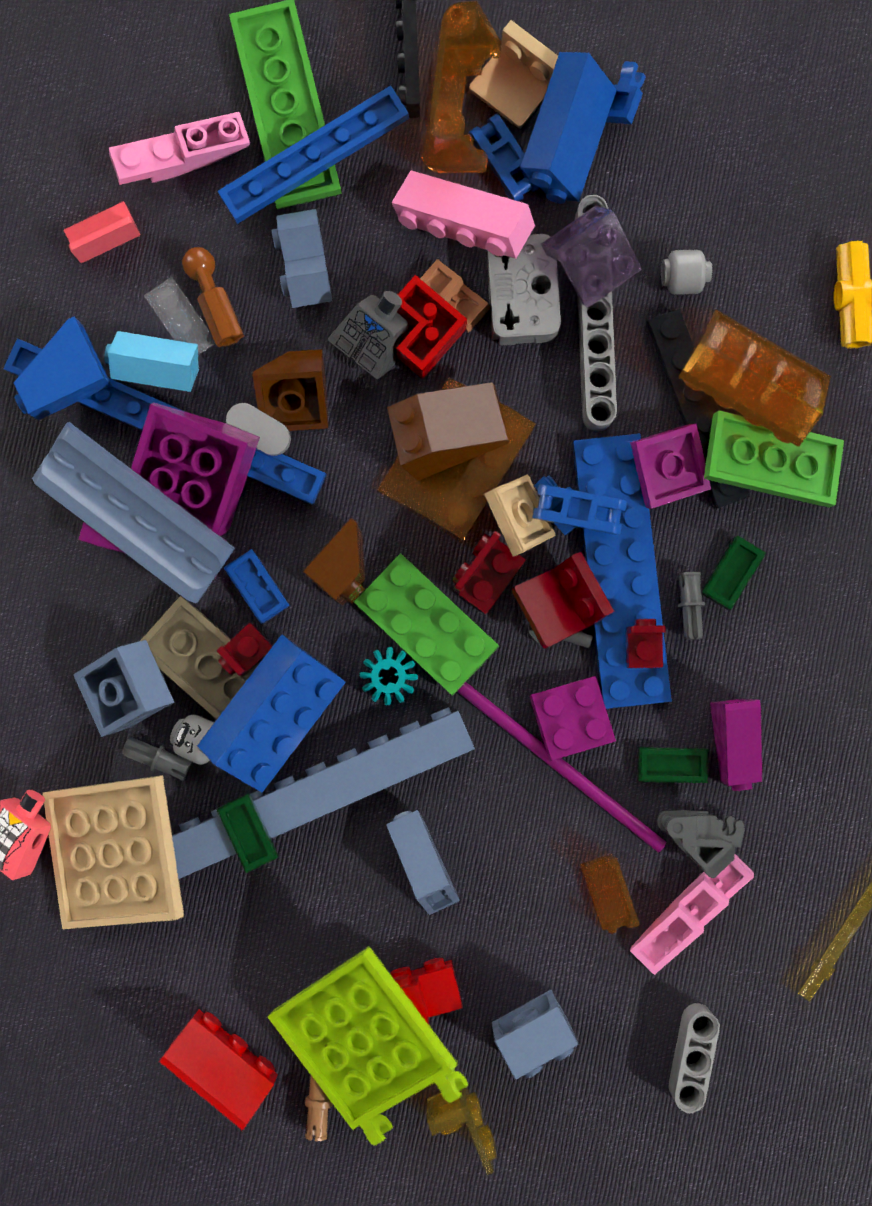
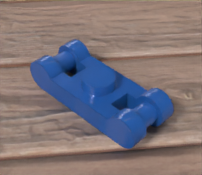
M498 114L489 118L488 124L479 128L476 126L468 131L472 144L480 151L503 186L509 199L520 201L528 191L535 192L540 188L531 182V178L520 168L525 153ZM495 135L499 140L491 145L488 139ZM520 171L524 178L516 183L512 175Z
M539 484L537 495L540 496L538 508H534L533 519L612 535H621L622 525L619 522L621 512L626 510L627 501ZM553 499L563 500L561 512L551 511ZM598 507L608 509L606 521L595 519Z

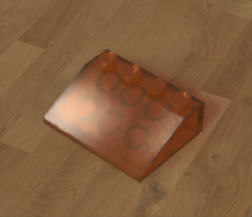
M716 309L679 375L689 388L695 391H704L712 396L718 405L727 409L733 408L743 414V417L749 423L755 426L762 425L772 431L773 435L781 442L792 443L798 447L823 415L831 378L830 375Z
M448 377L441 390L465 387V385ZM500 403L510 443L420 481H417L400 465L398 456L377 491L455 540L463 543L488 504L484 493L500 485L532 434L536 424L510 407Z

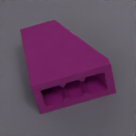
M742 698L710 702L720 782L731 786L732 791L752 789V783L762 782L760 700Z

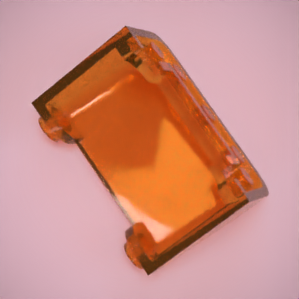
M478 1L459 2L451 5L445 11L432 56L421 146V159L432 172H486L488 155L484 150L474 147V139L470 134L464 135L465 118L462 114L466 76L482 75V65L490 57L493 59L500 58L501 41Z

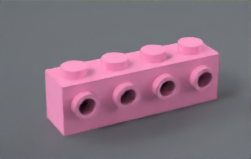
M410 171L392 201L398 219L403 226L413 230L418 228L430 232L438 238L447 237L457 240L467 247L476 246L486 249L496 256L505 255L516 259L535 227L529 205L415 171Z

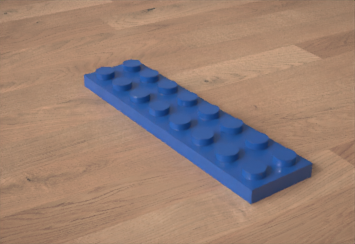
M640 434L574 440L572 442L577 490L627 501L625 512H621L619 524L622 525L620 536L582 528L585 560L614 610L613 613L593 625L600 691L606 709L672 702L664 633H662L663 668H627L626 627L635 626L636 619H656V626H663L649 508L645 507L630 442L641 439ZM598 507L595 519L606 521L608 509Z

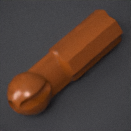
M193 247L183 257V270L190 278L197 280L202 293L197 300L215 344L218 347L232 345L243 338L244 334L226 290L223 287H216L212 278L215 260L208 250L201 247Z

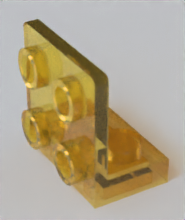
M467 1087L460 1090L461 1097L451 1103L447 1102L441 1093L427 1098V1123L432 1136L440 1132L442 1135L451 1134L457 1131L462 1123L466 1122L486 1174L494 1173L493 1160L497 1158L494 1148L495 1141L489 1125L482 1126L484 1124L481 1116L482 1108L476 1093L472 1092L469 1094Z

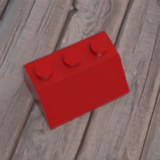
M198 1009L173 1040L159 1062L243 1130L274 1086L278 1074L274 1071L275 1067L268 1059L263 1056L257 1057L250 1052L248 1044L236 1034L230 1035L221 1028L222 1024L216 1016L209 1012L204 1014Z

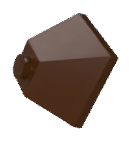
M322 349L288 351L253 371L257 407L260 411L282 423L289 431L328 429L326 377Z

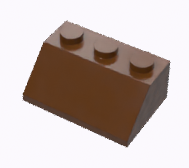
M350 518L303 571L342 606L347 601L353 604L365 590L362 586L365 581L363 535L353 518Z

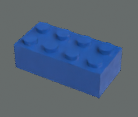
M282 634L198 743L197 747L214 765L258 791L263 792L346 682L326 665Z

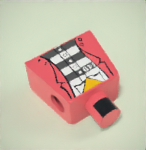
M27 790L21 800L15 797L0 800V871L11 880L32 874L51 829L50 823L38 814L45 802V798L33 790Z

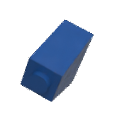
M75 316L69 318L15 380L14 385L19 394L14 397L24 414L28 413L35 419L40 420L112 386L84 326Z

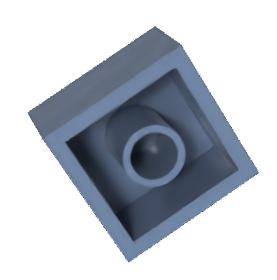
M146 640L117 647L73 674L101 737L130 728L174 703Z
M552 990L545 992L492 1022L495 1043L515 1080L522 1076L529 1078L536 1075L542 1070L543 1064L552 1059L559 1061L573 1053V1048L578 1045L573 1029Z

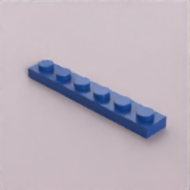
M390 85L218 190L219 196L238 224L407 121L409 113Z

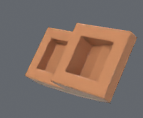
M438 259L420 278L467 318L465 330L467 333L490 310L488 302L468 288L459 275Z

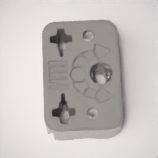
M547 234L530 235L516 259L506 256L509 260L506 270L504 269L501 257L493 255L487 250L486 263L488 268V292L493 340L498 339L499 345L548 343L553 341L561 325L556 247L553 238ZM535 285H542V288L546 289L544 294H538L537 290H533ZM507 313L511 324L514 325L512 330H507V326L504 324Z

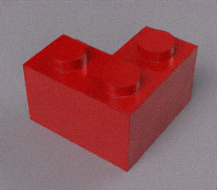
M414 275L398 294L402 299V304L397 311L400 316L408 321L413 330L399 344L396 350L397 358L423 379L465 332L467 318L418 276Z
M435 958L424 962V967L411 970L410 967H401L390 972L392 978L428 1025L429 1017L463 1008L452 960L444 961L443 958Z

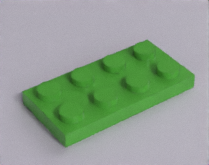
M718 410L713 414L704 479L830 508L836 505L844 440Z
M401 553L354 601L360 609L452 696L499 648V645Z

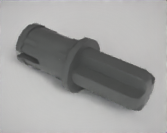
M701 572L679 573L681 603L678 604V608L683 609L684 637L686 640H699L703 637L701 607L706 606L705 602H702Z
M133 737L127 739L122 750L124 756L150 766V771L154 772L156 769L184 781L190 769L189 766L192 763L164 750L165 747L162 745L157 748Z

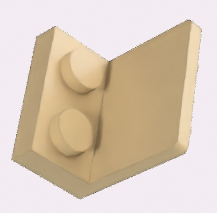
M510 20L502 31L501 47L470 84L469 90L520 129L543 102L558 55Z

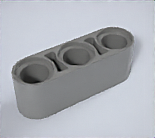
M700 1003L689 1005L682 1014L669 1079V1092L681 1111L686 1113H695L705 1104L719 1036V1022L705 1005ZM698 1017H708L707 1025L700 1030L693 1029L694 1021ZM691 1052H701V1057L696 1063H686L687 1056ZM693 1086L694 1092L691 1096L687 1098L679 1096L680 1091L684 1087Z

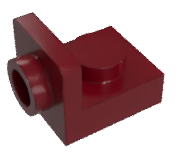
M636 619L635 626L626 627L627 668H663L662 633H666L664 625L656 626V619Z
M249 623L225 646L221 645L216 650L222 656L218 662L230 675L236 672L239 676H245L266 656L272 645L252 623Z

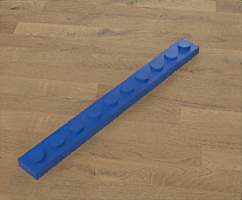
M17 338L3 369L19 377L42 349ZM109 379L112 386L78 401V403L142 431L151 403L180 410L112 379ZM257 448L247 475L251 479L311 505H314L327 476L326 473L286 455L270 456Z

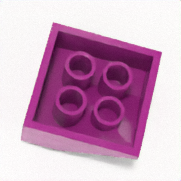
M151 403L131 469L217 535L221 536L230 529L260 437L223 422Z

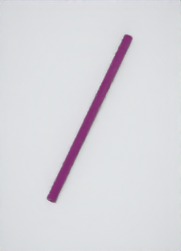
M466 682L457 691L659 853L665 847L667 842L565 760L559 758L549 761L545 746L540 740Z

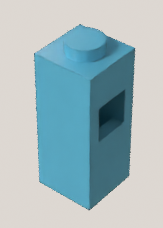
M117 331L112 344H107L105 349L104 361L105 364H109L111 379L191 392L199 371L198 344Z

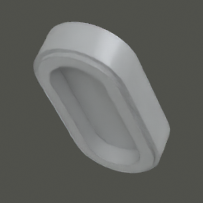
M247 403L236 404L228 411L226 424L259 436L257 449L270 456H278L289 448L291 442L290 432L279 421Z

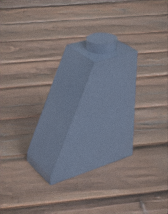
M418 810L414 812L405 811L396 815L393 821L386 824L417 901L429 915L459 902L460 899L424 819Z

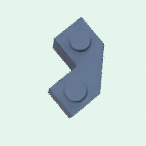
M316 209L277 215V229H272V237L275 250L282 249L286 275L280 276L283 296L290 295L292 308L331 302V287Z

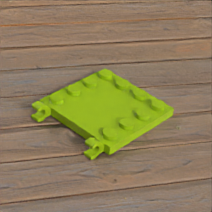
M370 947L275 1008L267 1016L353 1130L360 1126L373 1146L384 1141L385 1136L383 1134L393 1128L390 1120L380 1113L434 1082L445 1100L449 1103L460 1098L462 1095L460 1090L468 1085L467 1080L460 1072L453 1071L458 1063Z

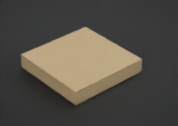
M528 474L484 493L513 557L556 536L550 522L532 518L534 508H538L539 497Z

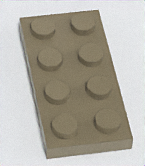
M182 596L172 604L140 640L147 641L159 669L215 719H218L259 665L258 663L245 676H239L236 672L230 675L218 662L222 656L216 650L221 645L225 646L231 638Z

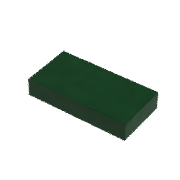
M735 536L701 590V594L728 611L732 610L766 552L740 536Z
M638 747V781L708 783V749Z
M250 793L216 809L245 873L279 857Z

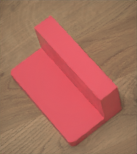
M124 201L64 229L70 243L68 245L69 249L80 263L141 235Z

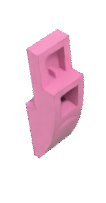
M240 112L175 126L174 133L110 147L109 155L119 185L151 178L152 183L218 162L250 146V141Z

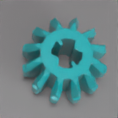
M392 647L387 648V659L384 660L380 651L375 650L373 653L378 663L374 664L368 659H365L363 662L367 667L373 669L372 673H360V678L372 679L371 683L362 687L363 691L366 692L375 687L377 691L371 698L374 702L380 698L382 692L385 693V705L391 704V693H395L400 703L403 702L405 699L400 692L401 688L408 693L414 692V688L405 683L406 679L413 681L418 679L417 674L406 675L405 671L413 668L415 662L409 661L403 666L401 662L406 656L404 651H401L397 659L393 660L394 651ZM391 667H394L398 672L394 675H399L396 684L389 682L386 686L381 682V679L384 677H380V672L382 669L389 670Z

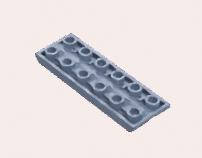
M70 422L65 424L50 452L44 458L32 478L35 485L188 601L194 603L200 601L235 549L231 544Z

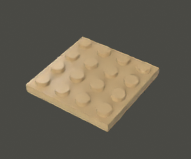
M163 775L43 793L46 820L51 825L49 841L62 929L168 921L184 917Z

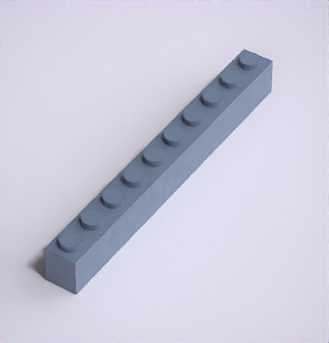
M449 707L431 714L433 721L420 726L418 721L412 722L399 728L401 735L389 740L387 734L369 741L370 748L363 752L357 753L356 749L353 748L336 756L339 761L338 763L326 767L325 763L321 762L306 769L307 776L296 781L293 776L274 783L276 790L265 795L258 790L250 793L270 838H274L474 750V745L459 711L451 712ZM216 809L210 811L213 816L212 818L201 823L198 817L180 824L181 831L172 835L178 879L237 854Z

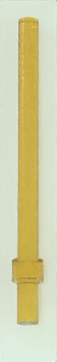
M872 882L822 958L817 957L810 969L813 971L798 993L809 1002L825 979L829 981L836 970L833 966L871 910Z

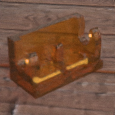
M611 853L580 864L602 930H607L608 933H616L617 928L627 926L628 928L639 926L640 924L617 858Z

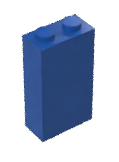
M559 52L520 167L531 178V182L539 186L546 194L548 200L563 204L565 201L579 202L617 91L590 53Z

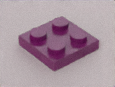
M687 424L630 442L646 508L652 509L711 489L710 481L704 479L706 464L697 424Z
M596 676L529 696L549 761L616 742Z

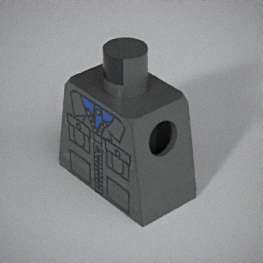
M385 291L381 299L375 295L368 296L352 309L329 336L328 341L378 380L393 368L397 359L396 348L404 340L409 327L408 321L397 313L402 304V299L391 291Z

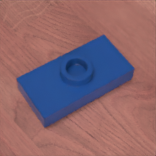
M253 549L223 567L260 624H264L290 606Z

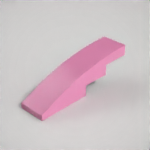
M736 854L734 860L715 878H710L703 872L632 945L630 952L655 975L704 932V926L729 905V899L754 878V872Z

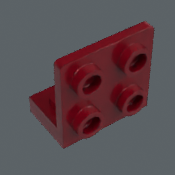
M497 531L491 537L484 534L473 550L472 554L476 556L475 560L471 565L464 562L452 580L456 583L453 592L485 615L526 561L520 555L512 556L509 547L499 541L501 534Z
M582 552L570 556L554 569L512 588L513 595L544 649L594 625L614 612Z

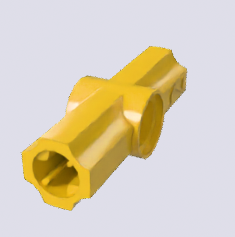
M850 241L840 244L836 248L838 281L834 287L833 301L835 309L840 312L841 347L860 348L872 344V279H870L868 243Z

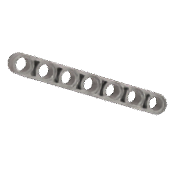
M588 195L579 203L574 221L583 423L589 430L600 432L610 426L617 413L609 210L604 198L599 195ZM592 210L598 214L599 219L589 220L584 216L583 212ZM595 243L599 246L601 252L592 254L585 249L584 245ZM591 275L597 276L601 280L602 285L592 287L586 282V277ZM591 308L599 309L604 318L598 321L593 320L588 316L587 310ZM599 341L603 344L605 352L602 354L593 353L589 349L588 343ZM593 374L602 375L606 380V386L601 388L595 387L590 382V376ZM594 407L605 409L608 415L607 420H595L591 414V409Z

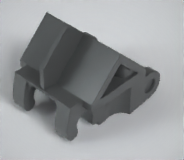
M669 810L660 812L656 818L657 826L667 832L681 850L710 878H715L734 860L735 847H741L745 830L744 823L740 820H735L730 815L725 817V827L722 829L723 821L717 819L715 815H708V811Z

